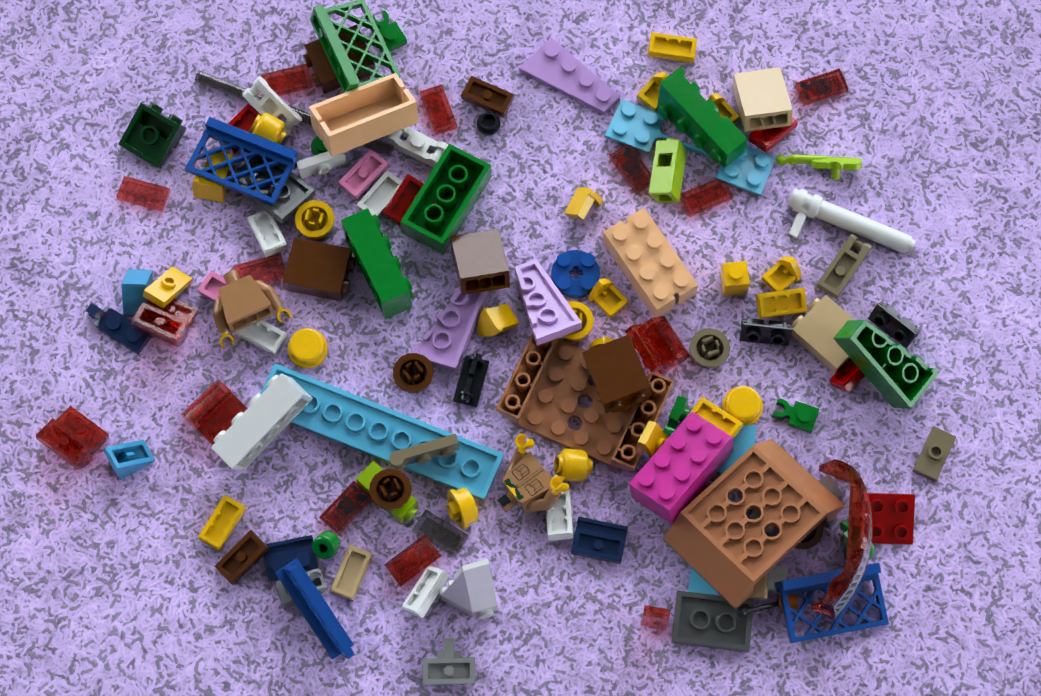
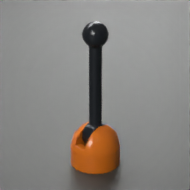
M780 594L776 602L748 609L742 607L737 610V615L740 618H744L747 614L773 607H778L783 611ZM796 594L789 595V606L797 610L798 600Z

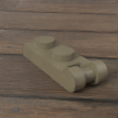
M852 233L822 275L816 287L837 300L873 245L868 242L863 243L858 240L857 235ZM853 247L854 249L858 250V255L850 249Z
M456 434L394 451L389 456L391 469H397L402 472L405 466L416 463L421 465L430 462L433 457L440 455L442 458L452 456L456 453L455 451L459 450V442Z

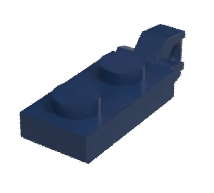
M91 303L86 309L88 315L95 319L93 324L100 332L137 355L140 354L153 336L151 332L112 308L110 309L106 306L102 310Z

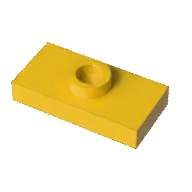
M651 32L647 57L694 63L698 39Z
M172 266L144 290L143 297L164 308L191 284L192 278Z
M805 288L755 294L759 319L808 312Z
M701 397L691 410L732 436V439L743 428L742 422L704 397Z
M649 420L638 443L651 458L668 437L656 422Z
M224 495L197 538L214 549L221 551L245 513L246 506Z

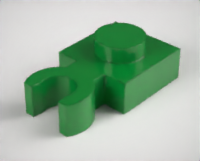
M382 11L383 21H377L373 16L389 52L407 44V39L396 21L389 24V15L386 11Z
M677 397L668 417L669 421L663 430L668 438L691 411L688 399L684 397Z
M784 399L777 400L776 405L782 406L784 411L781 413L774 411L772 416L775 419L788 418L787 426L810 434L812 433L819 408L795 401L794 407H792Z

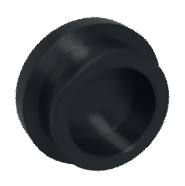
M485 112L477 119V129L483 135H494L500 129V119L492 112Z

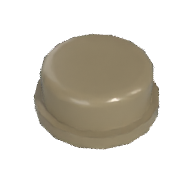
M702 329L695 333L691 339L690 355L700 367L707 369L716 368L722 365L729 357V340L724 333L717 329Z

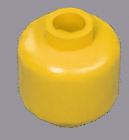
M264 113L262 116L258 114L249 130L252 134L280 145L287 134L283 131L285 127L284 122L269 113Z
M563 449L560 454L555 456L554 472L556 475L565 477L563 481L582 482L588 474L592 473L593 461L588 458L585 450Z

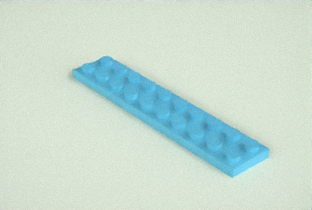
M274 363L260 393L262 394L268 388L266 384L275 375L279 376L282 373L293 378L313 399L289 424L389 464V456L394 451L453 435V433ZM456 435L459 442V450L455 451L454 455L442 458L440 455L431 458V461L425 464L417 465L413 463L405 466L404 470L455 490L466 488L474 498L485 502L504 454Z

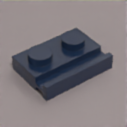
M578 516L571 554L621 564L628 526Z
M312 535L266 544L270 548L264 555L268 582L278 581L279 579L275 572L296 558L306 572L319 569L317 557L312 549Z

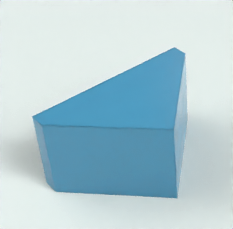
M128 269L121 283L124 316L149 317L150 300L143 297V293L152 284L153 270Z
M144 440L108 446L103 449L120 480L155 461Z

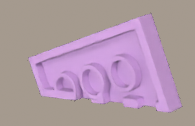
M552 37L519 67V72L534 77L536 81L557 89L558 92L565 96L566 94L571 96L577 102L602 115L608 112L620 100V95Z
M537 259L515 267V276L537 346L582 329V322Z
M459 286L450 298V303L444 311L440 312L433 327L425 333L422 338L423 341L412 353L424 355L433 365L458 372L489 291L461 295Z

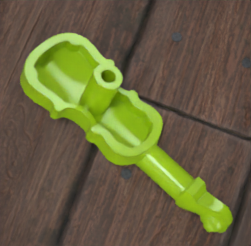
M782 154L776 156V163L778 165L787 163L790 165L810 164L811 167L816 169H831L830 179L834 180L840 179V170H860L862 168V159L854 157L795 154L787 157Z

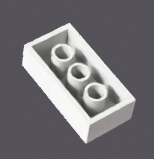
M282 373L279 376H273L266 384L268 388L262 394L258 393L250 400V407L244 413L239 412L232 419L231 423L233 425L227 431H221L214 438L213 441L215 443L211 448L232 469L244 471L313 399L293 378Z

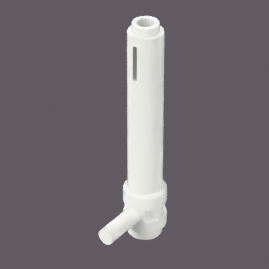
M802 188L801 190L794 189L788 206L793 208L792 211L797 212L788 234L794 238H798L806 217H809L811 219L818 218L903 254L906 252L910 254L916 242L908 234L825 201L822 196L808 194V191Z

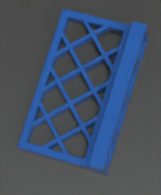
M209 117L205 124L206 130L185 167L186 172L274 206L292 170H295L297 167L296 162L299 161L297 151ZM209 138L219 141L221 147L207 151L205 144ZM232 148L240 149L242 156L229 160L226 150ZM223 152L226 161L213 165L209 156ZM256 156L263 159L264 164L251 168L248 159ZM207 157L210 167L202 170L194 167L196 161ZM245 160L248 170L235 174L231 165ZM277 165L286 168L283 174L273 177L270 170L271 167ZM229 166L231 176L226 178L217 176L216 170ZM267 169L270 179L257 183L254 173ZM251 175L253 185L247 187L239 185L237 179ZM273 184L275 190L272 196L268 197L261 194L259 188Z
M296 558L275 572V575L330 658L334 659L340 654L348 659L355 654L350 648L354 645L299 560Z
M873 563L865 566L856 590L837 617H834L825 609L832 599L836 602L840 600L835 593L842 585L849 588L860 566L775 582L776 593L779 592L789 642L795 643L888 625L889 621L878 574L881 573L880 564ZM872 580L874 592L869 598L859 589L864 581ZM834 587L831 592L826 589ZM816 590H821L828 595L822 607L810 600ZM809 592L807 597L802 593ZM796 594L804 600L797 612L789 606V595ZM856 594L867 601L861 613L850 606ZM807 604H810L819 611L813 622L801 615ZM871 605L879 610L880 621L872 622L864 616ZM847 609L858 617L853 626L850 627L840 621ZM822 614L834 621L828 631H823L816 626ZM799 618L809 625V628L803 636L796 637L794 625ZM861 620H863L864 622H866L865 624H860V625H859V623L861 622ZM837 624L842 627L839 629H835ZM813 629L818 632V633L810 634Z

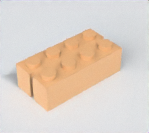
M396 73L309 106L312 128L320 140H323L324 146L332 157L419 123L417 102L409 90L405 89L404 83Z
M645 208L627 217L625 224L620 221L603 231V244L655 319L673 309L675 303L680 305L696 295L697 282Z

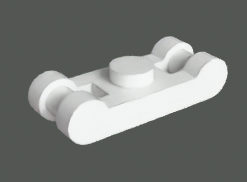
M258 76L253 81L254 85L243 92V97L261 115L269 113L279 119L283 114L287 118L283 129L287 133L285 136L287 137L292 132L291 128L294 125L297 126L302 121V118L269 87L262 77ZM259 92L264 95L261 100L257 96Z
M410 127L391 133L385 138V142L389 146L433 168L448 146L447 143L443 141L438 142ZM401 135H402V136L406 137L407 139H406L405 141H403V140L400 139V137H401Z

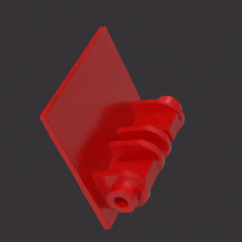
M864 493V498L861 499V508H863V522L865 521L869 525V530L870 507L872 513L871 543L913 545L915 494Z

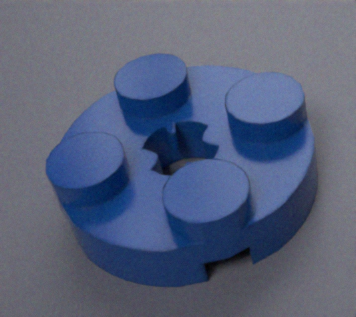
M570 250L557 256L552 265L551 279L564 296L575 299L583 298L589 295L600 279V268L591 253L581 250ZM573 269H578L583 275H579L578 279H572L573 275L569 276V272H572Z

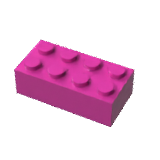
M691 411L630 481L631 497L672 525L679 513L690 504L734 452L732 436Z

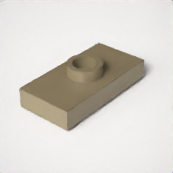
M933 426L912 472L936 482L956 436Z

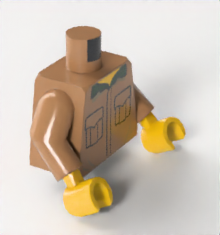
M518 434L516 436L515 444L518 448L515 449L502 478V483L507 493L500 497L497 502L505 512L517 504L525 514L550 510L558 498L562 496L561 492L569 490V484L562 483L565 477L559 475L551 477L532 453L526 452V449L533 448L535 444L533 439L525 441L527 434Z

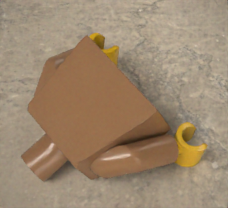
M231 270L224 274L223 277L227 285L218 289L220 296L215 300L213 310L217 331L222 335L220 337L221 347L225 348L222 341L225 337L231 338L232 345H234L235 339L232 334L228 333L229 330L231 333H234L274 314L275 319L283 323L279 317L283 311L291 318L290 311L282 307L283 303L272 286L261 280H254L251 275L240 278L236 270Z

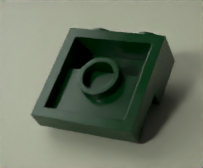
M153 102L150 105L140 103L118 145L161 169L172 148L176 149L186 127L181 125L183 120L173 114H170L169 117L162 113L163 108Z

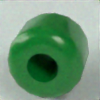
M331 531L321 532L312 543L313 552L321 559H330L340 548L339 537Z

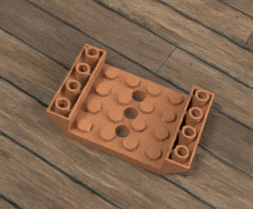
M532 332L496 411L519 428L565 448L585 450L588 458L611 468L635 471L644 451L638 440L649 420L657 422L674 381L651 371L647 379L651 386L652 396L645 402L629 404L619 412L605 413L595 386H591L588 383V378L591 375H589V370L582 352L587 350L564 341L560 337L537 346ZM584 396L591 399L592 404L588 408H582L578 405V399ZM572 418H577L581 421L582 426L577 430H572L567 425L568 421Z
M769 439L753 445L684 508L663 540L736 610L754 593V585L822 521L828 524L845 508V505L773 439ZM733 492H738L743 498L741 501L734 503L728 499V496ZM756 509L761 513V516L756 520H752L746 514L749 510ZM774 526L780 532L775 537H769L765 534L766 528Z

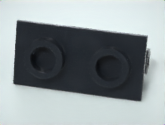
M882 301L877 303L867 319L907 349L912 340L920 333L917 329L918 326L911 323L905 317L901 320L897 317L900 313L888 305L887 302L885 304Z
M747 317V319L741 320L739 341L789 346L792 332L791 324H787V321L769 320L768 325H764V319Z
M473 353L472 357L465 356L453 402L477 407L490 361L483 360L481 354Z

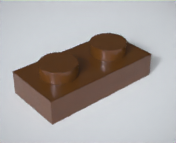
M471 75L461 94V99L504 118L514 99V94Z
M250 530L215 565V568L230 584L235 585L270 548L254 531Z

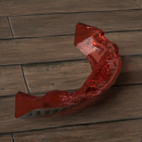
M833 459L819 465V471L850 483L847 561L843 572L831 581L827 596L822 601L812 604L811 610L830 617H836L856 592L868 564L873 538L872 511L868 493L861 476L849 464Z

